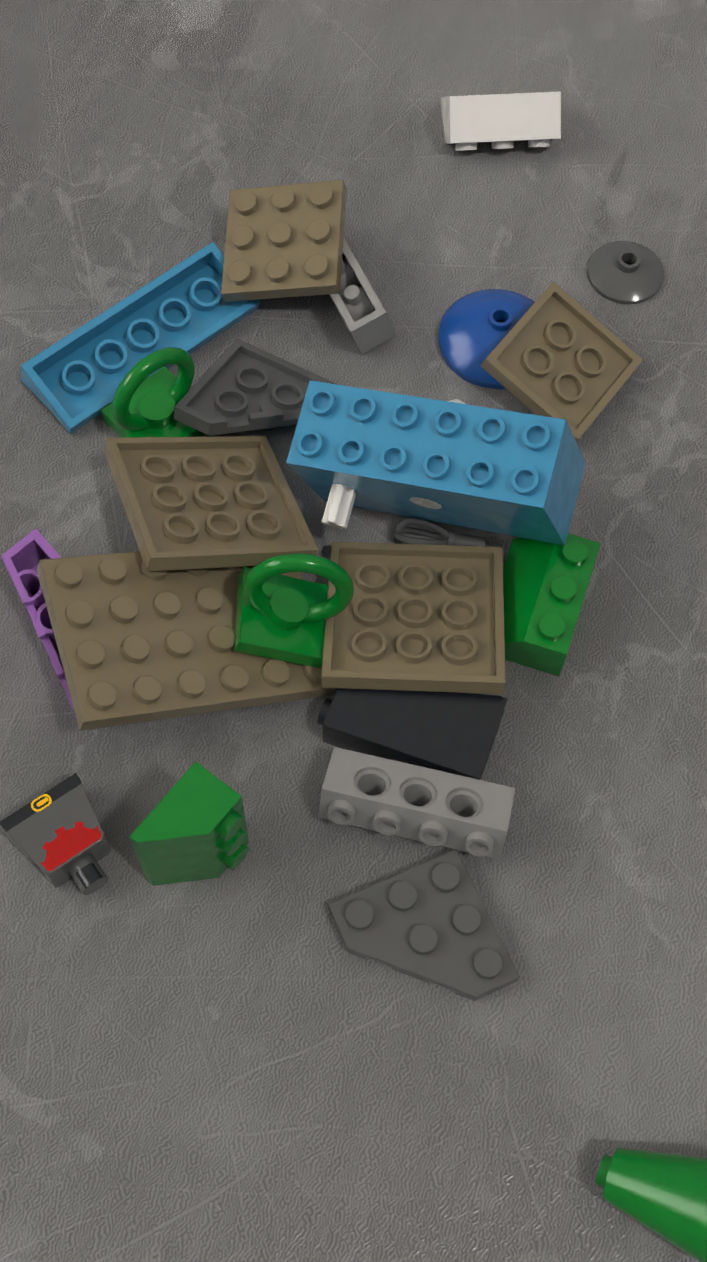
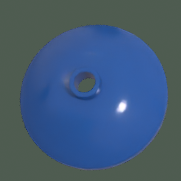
M504 289L480 290L458 299L445 312L439 327V348L446 364L458 376L474 385L490 389H506L480 365L535 301L520 293Z

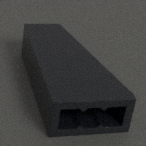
M337 688L333 700L328 698L324 700L317 724L323 725V742L333 746L481 780L508 698L499 695Z

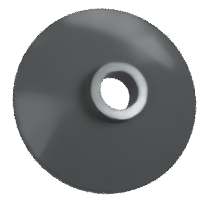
M615 241L601 246L592 254L588 263L587 275L591 286L602 297L620 304H637L649 300L659 291L664 279V269L657 255L647 247L630 241Z

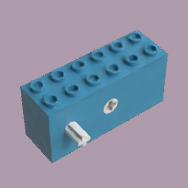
M311 380L308 384L286 461L327 502L322 523L335 529H347L352 507H358L560 545L566 544L586 465L565 419Z

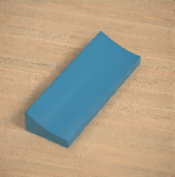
M212 242L20 366L21 382L44 403L68 433L72 434L102 414L101 410L113 402L115 392L125 375L144 357L168 347L181 348L190 355L259 309L261 301L259 299L229 302L224 300L221 295L224 255ZM175 364L167 365L165 367L169 369Z

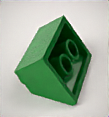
M569 533L565 545L522 537L512 539L503 566L505 660L560 676L599 551L600 542Z
M196 761L129 836L144 876L153 886L220 878L227 868L234 870L238 867L249 851L247 846L249 839L242 796Z

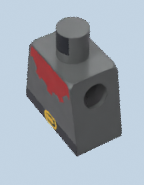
M77 773L0 821V826L11 843L55 888L62 886L73 878L82 893L89 895L100 889L108 881V877L98 864V861L111 852V848Z

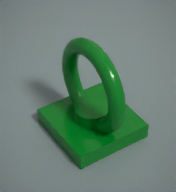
M176 347L163 348L144 357L125 375L115 392L113 402L101 410L103 420L121 438L201 437L205 433L174 419V407L189 392L194 379L195 367L192 357L185 350ZM177 365V378L165 366Z
M299 553L283 554L268 558L258 563L252 569L244 567L239 575L234 651L321 668L325 622L327 619L341 613L350 604L354 594L353 581L350 575L340 565L329 559ZM289 572L315 574L329 580L335 586L336 592L327 600L328 585L279 574Z

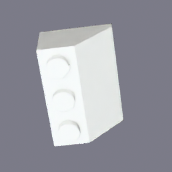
M561 91L441 97L445 141L450 144L455 143V151L477 150V142H492V149L514 148V141L528 140V147H549L550 139H561Z

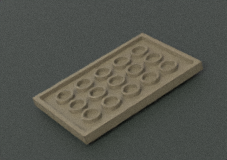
M140 551L43 559L39 561L37 573L80 731L335 695L337 688H322V666L321 668L234 651L239 575L244 567L252 569L255 566L147 571ZM301 572L279 574L304 580Z

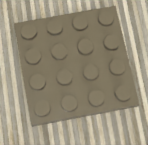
M266 436L106 438L104 453L147 571L256 566L268 558L294 553L317 556L318 547Z
M332 541L330 560L340 565L350 575L353 581L354 594L350 604L341 613L327 619L325 622L321 675L322 688L504 694L506 681L502 547ZM330 581L328 583L327 600L336 592L335 586Z

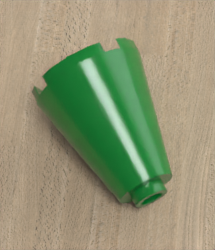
M620 1147L616 1148L613 1157L604 1154L596 1178V1185L604 1187L603 1199L699 1262H707V1158Z

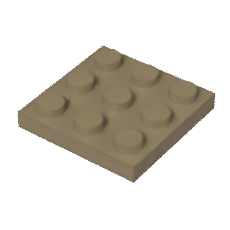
M344 180L230 190L221 295L226 302L340 293L347 195Z
M553 281L480 366L536 415L567 420L577 442L643 359Z

